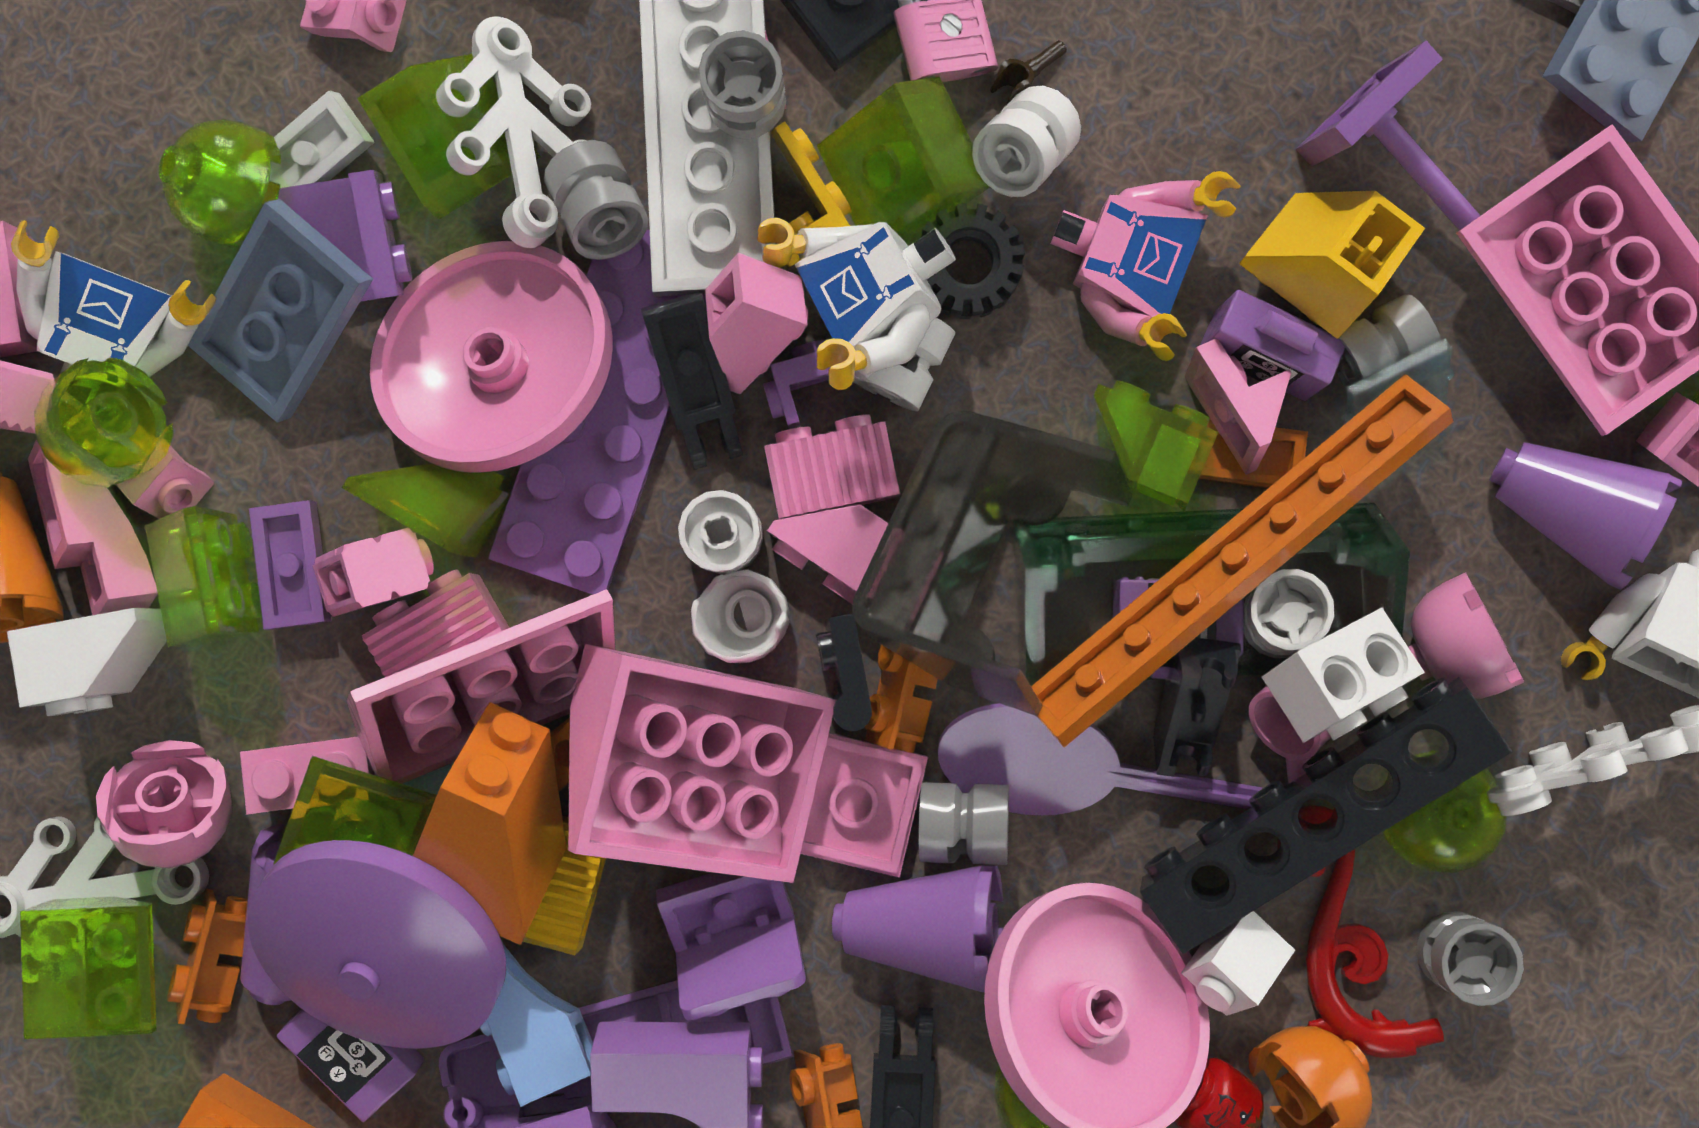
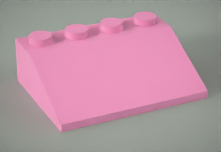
M1613 124L1583 143L1456 233L1601 436L1607 435L1699 370V243Z
M606 589L350 691L347 704L352 720L382 791L384 792L455 762L489 702L541 726L570 714V705L585 644L615 650L613 599L608 590Z
M585 644L570 705L568 851L580 855L794 883L832 722L833 706L836 700L797 688Z

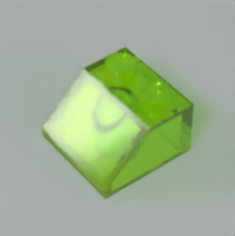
M940 77L894 83L817 144L818 150L834 182L840 188L851 207L852 212L850 215L856 226L886 222L902 237L925 226L928 221L933 222L936 219L937 213L946 208L948 212L954 211L956 204L968 203L990 188V186L984 183L975 169L972 157L973 143Z

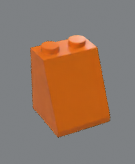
M489 702L440 786L413 856L432 865L462 886L485 910L499 935L521 945L567 847L550 729Z

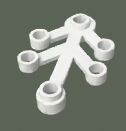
M489 17L483 20L473 33V60L461 73H452L437 89L436 99L438 105L445 113L453 117H463L478 103L480 98L479 89L491 77H495L499 100L471 131L461 132L450 143L446 151V157L450 166L455 171L463 175H473L489 160L490 147L505 131L517 198L503 213V227L508 237L517 245L525 248H535L544 243L556 231L558 211L554 202L542 193L533 139L552 157L563 148L586 140L572 142L525 98L522 82L549 105L554 119L564 126L577 125L589 113L591 101L583 88L575 84L561 86L532 58L530 40L520 26L507 18ZM451 89L458 90L464 96L465 102L455 98ZM564 99L574 102L577 105L578 112L568 108ZM461 146L469 148L474 153L476 160L466 157L461 150ZM530 211L535 213L540 221L536 220L531 215Z
M1699 705L1673 712L1670 716L1674 725L1647 733L1631 742L1623 722L1603 726V731L1597 732L1596 729L1588 731L1586 736L1590 747L1573 760L1566 742L1553 743L1530 751L1529 755L1533 766H1520L1497 774L1495 776L1497 785L1486 792L1488 799L1491 803L1498 804L1502 816L1523 814L1550 804L1552 802L1549 793L1550 789L1586 782L1603 781L1626 773L1628 771L1626 765L1699 752Z
M97 816L94 822V832L56 884L32 889L52 857L68 851L76 840V829L70 820L64 817H53L55 819L49 818L40 822L34 831V841L8 876H0V895L6 896L11 904L10 915L8 917L0 916V938L13 934L18 935L48 957L53 968L60 975L72 977L80 974L81 971H86L93 962V949L85 939L73 937L67 940L37 915L38 913L58 910L111 949L114 959L119 964L133 967L141 964L142 961L145 962L152 955L154 942L151 935L142 928L135 927L129 929L97 904L155 894L168 904H183L200 896L208 885L209 871L202 858L183 865L190 868L194 875L193 883L189 888L181 887L175 880V872L179 866L173 868L155 867V869L92 879L115 848ZM51 825L59 826L63 831L64 839L59 847H54L47 841L46 832ZM128 936H133L141 942L142 952L138 958H132L124 951V941ZM68 946L77 948L81 953V963L77 968L68 966L64 961L63 954Z

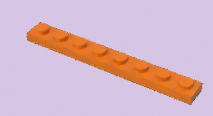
M1404 374L1021 694L1020 697L1065 748L1451 425L1453 418L1450 407L1408 375Z

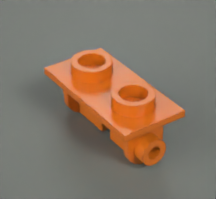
M894 623L892 633L883 639L878 653V665L882 673L877 694H873L870 697L872 716L869 723L865 726L867 729L865 741L887 749H897L909 753H914L917 742L923 743L932 701L914 697L913 692L915 685L936 689L943 656L946 648L940 647L942 634Z
M206 889L203 904H191L183 933V941L192 942L187 965L175 964L167 994V1001L176 1003L178 1024H185L188 1009L197 1010L196 1018L209 1023L221 1022L223 1013L230 1011L240 968L239 966L217 962L219 954L242 957L248 899L228 896L225 906L216 904L213 890Z
M834 1043L820 1047V1057L800 1049L793 1050L796 1068L790 1071V1088L797 1105L803 1106L806 1128H863L860 1110L852 1109L838 1113L837 1104L858 1099L852 1057L850 1054L844 1053L843 1044Z

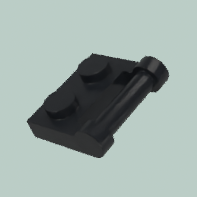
M853 613L826 619L827 632L816 634L822 670L834 669L838 693L832 698L836 700L833 706L832 719L847 731L863 729L869 723L872 716L871 702Z

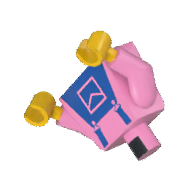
M1216 171L1207 175L1202 182L1199 180L1164 181L1127 188L1119 195H1109L1097 223L1063 210L1050 244L1083 257L1073 285L1081 289V302L1104 333L1139 346H1146L1148 344L1154 354L1163 361H1169L1175 356L1170 347L1161 343V340L1164 336L1171 333L1179 334L1181 337L1187 336L1177 318L1172 316L1170 312L1208 215L1199 211L1203 210L1206 205L1219 217L1226 218L1233 215L1236 207L1231 202L1225 200L1216 201L1218 194L1226 188L1239 189L1241 187L1233 177L1226 172Z

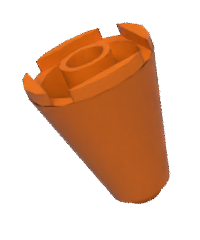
M0 472V643L9 642L7 631L54 623L56 619L63 621L64 614L63 605L18 485L14 480L3 477L2 472Z

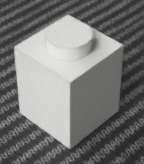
M1253 911L1205 940L1181 974L1196 987L1198 996L1205 1004L1228 1016L1258 1006L1295 949Z

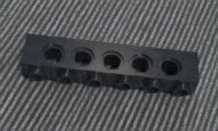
M1458 677L1448 684L1444 678H1440L1429 683L1411 697L1412 702L1415 704L1414 706L1394 718L1389 713L1377 716L1356 732L1359 740L1339 753L1334 747L1321 751L1302 766L1305 772L1304 775L1286 786H1283L1281 781L1267 785L1249 799L1252 807L1231 820L1228 814H1223L1204 825L1196 833L1199 840L1183 851L1178 852L1176 847H1170L1152 858L1144 867L1148 874L1142 877L1140 893L1182 954L1512 753V750L1463 681ZM1433 729L1443 735L1440 749L1431 756H1415L1408 750L1410 739L1421 730ZM1367 764L1381 765L1388 770V778L1384 785L1376 790H1362L1353 783L1354 775L1359 768ZM1313 798L1325 799L1334 806L1332 816L1327 821L1319 824L1303 820L1298 813L1301 806ZM1258 832L1271 833L1281 842L1279 849L1269 856H1257L1251 853L1245 844L1250 836ZM1214 865L1225 871L1228 879L1222 886L1210 889L1198 884L1193 874L1200 867Z

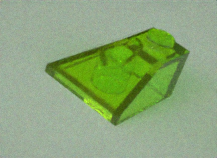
M433 463L347 477L341 487L447 551L477 558L505 511L510 497L509 493L499 488L505 477L495 471L461 472L442 468Z
M312 756L273 865L283 856L297 848L332 840L368 842L399 850L413 856L437 795Z

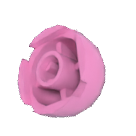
M1466 572L1442 583L1423 597L1416 606L1411 620L1412 633L1416 643L1408 646L1425 672L1419 676L1422 681L1430 677H1434L1435 680L1444 678L1449 684L1459 677L1475 699L1496 695L1524 683L1515 662H1513L1507 651L1503 639Z
M167 740L144 745L131 752L133 761L125 764L118 772H116L113 766L104 775L96 795L97 816L104 831L120 853L141 865L173 868L190 864L207 854L226 831L232 814V801L225 769L218 759L216 762L215 759L207 756L204 748L193 742Z

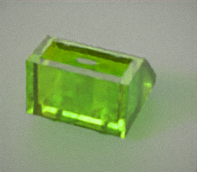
M472 54L410 65L357 98L418 198L438 220L512 175L505 131L490 147L489 160L473 175L458 173L450 166L446 157V151L450 143L461 132L471 131L499 100L496 84L490 78L479 89V101L467 115L463 117L450 116L438 105L436 99L437 89L450 74L461 73L473 60ZM451 89L455 98L465 102L464 96L458 90ZM461 146V150L466 157L476 160L474 153L469 148ZM534 147L535 155H536V160H537V159H539L541 156L539 155V153L537 152L536 148Z
M1116 380L1112 389L1098 383L1093 395L1095 409L1128 489L1185 512L1218 435V431L1207 427L1210 417L1179 404L1174 405L1172 412L1153 406L1149 402L1150 393L1123 381Z
M193 506L183 508L145 525L168 647H190L259 632L257 618H262L259 588L256 582H249L245 559L252 557L253 544L246 524L244 522L238 523L236 514Z
M120 897L52 899L20 911L24 1039L152 1034L157 1031L152 903Z

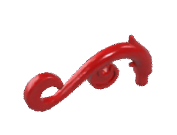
M1308 805L1300 808L1298 814L1309 823L1319 824L1327 821L1332 816L1334 810L1325 806ZM1278 839V840H1277V848L1279 849V847H1280V845H1281V842H1280V840ZM1354 849L1336 860L1333 873L1309 933L1306 956L1308 986L1314 1006L1321 1018L1308 1021L1307 1026L1319 1027L1338 1036L1342 1041H1351L1364 1055L1378 1058L1414 1056L1417 1053L1416 1048L1444 1042L1443 1030L1436 1017L1408 1024L1405 1019L1391 1021L1379 1010L1374 1009L1371 1011L1373 1020L1368 1019L1357 1013L1347 1003L1335 978L1336 958L1340 952L1344 951L1351 952L1353 960L1348 966L1341 968V974L1352 982L1367 984L1378 981L1388 965L1389 954L1385 943L1372 928L1358 923L1338 926L1353 874ZM1324 867L1323 869H1321L1320 871L1316 872L1311 876H1322L1326 868Z

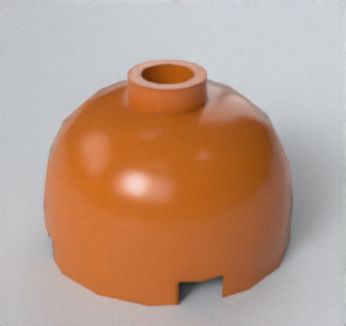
M1315 1026L1289 1027L1273 1034L1254 1047L1248 1054L1249 1070L1252 1076L1255 1077L1260 1071L1264 1070L1273 1086L1280 1105L1269 1106L1281 1128H1364L1372 1112V1086L1367 1074L1370 1068L1363 1052L1351 1041H1342L1333 1033ZM1284 1066L1289 1072L1275 1080L1279 1070Z

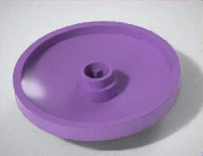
M332 840L297 848L283 856L272 866L255 891L249 905L247 925L252 948L261 966L274 984L297 1006L314 1018L340 1032L364 1041L384 1046L411 1049L433 1048L457 1042L471 1035L487 1020L505 982L506 956L504 946L492 920L480 904L462 886L432 865L386 846L360 841Z

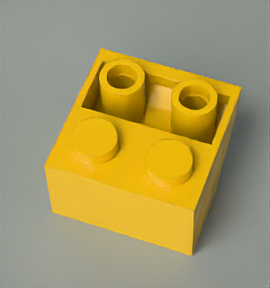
M1377 191L1295 193L1239 264L1257 277L1262 284L1270 287L1304 313L1313 323L1321 326L1336 339H1339L1379 295L1425 228Z

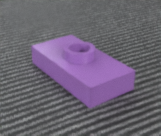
M307 500L249 508L263 629L274 630L331 622V614L326 611L312 566L315 563V558L323 555L317 502Z

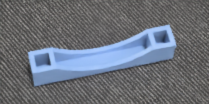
M454 762L386 790L393 803L401 804L409 824L403 828V834L412 856L440 786ZM503 944L506 956L505 982L491 1014L481 1025L480 1029L486 1036L492 1034L501 1056L496 1061L500 1082L508 1095L516 1094L521 1107L591 1076L590 1053L593 1041L580 1009L553 995L525 972Z

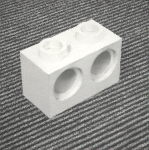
M1380 608L1296 652L1263 675L1262 679L1302 742L1305 743L1326 730L1333 741L1367 721L1362 713V710L1367 707L1371 709L1376 717L1409 698L1403 686L1425 672L1383 608Z

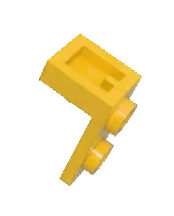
M785 121L774 127L770 132L773 139L821 214V217L814 221L809 211L791 221L789 224L794 230V235L798 234L800 228L850 226L845 216L852 212L851 207L834 181L825 185L812 164L819 160V156L805 132L801 128L792 132ZM792 254L790 262L784 268H789L801 260L799 255Z

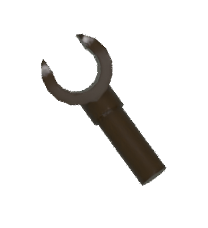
M1058 40L1026 62L1018 59L1005 60L1000 65L990 92L994 93L1006 85L1014 87L1008 99V104L1018 93L1031 87L1034 78L1043 69L1067 52L1065 44Z

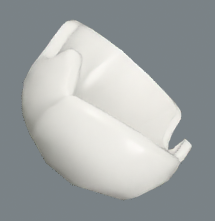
M751 570L727 572L725 575H718L713 578L700 597L692 603L691 620L693 636L707 654L728 663H750L764 658L776 648L788 628L790 612L787 598L771 578ZM738 602L740 603L747 631L740 628L734 619V609Z

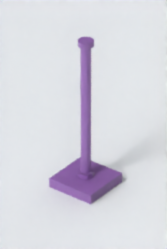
M1427 40L1381 67L1295 149L1311 166H1314L1351 147L1364 134L1367 138L1374 134L1459 231L1481 216L1394 118V115L1398 112L1394 105L1443 60Z

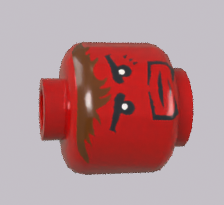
M1208 1058L1195 1096L1175 1122L1179 1128H1261L1264 1114L1263 1095L1253 1081L1232 1065L1218 1058Z

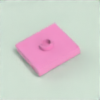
M829 733L800 854L900 878L928 757L897 749L891 750L871 742Z

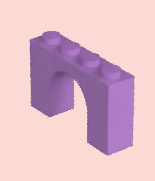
M599 1022L590 1053L592 1112L668 1113L690 1120L700 1128H763V1104H751V1087H762L763 1049L762 1047H751V1023Z

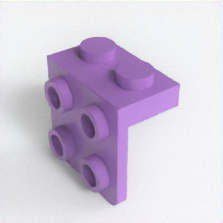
M375 170L348 173L349 178L271 189L261 194L259 199L260 209H262L265 202L281 199L373 278L361 301L404 295L403 290L405 288L403 282L412 281L411 267L405 244L396 245L391 220L400 219L395 188L392 182H383L382 173Z
M713 872L656 890L657 905L676 952L679 1005L685 1019L695 1020L705 1016L714 1017L725 1013L731 1008L763 998L779 997L790 990L800 987L806 981L795 915L784 882Z

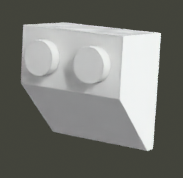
M130 608L7 631L19 706L45 705L47 716L73 712L78 714L112 708L111 696L132 692L181 622L179 610Z

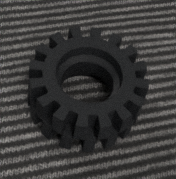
M967 203L956 204L955 210L948 212L945 208L937 213L936 219L932 223L928 221L922 229L920 238L936 228L950 248L960 241H975L983 245L991 257V272L979 283L971 285L959 283L949 275L946 267L927 279L942 309L940 312L947 316H950L951 313L959 315L960 319H971V316L980 315L982 318L990 315L993 310L998 307L1000 309L1008 302L1022 277L1025 251L1024 245H1019L1018 242L1019 232L1015 225L1009 227L1005 223L1006 216L1000 211H997L995 215L986 212L987 205L977 203L976 209H967Z

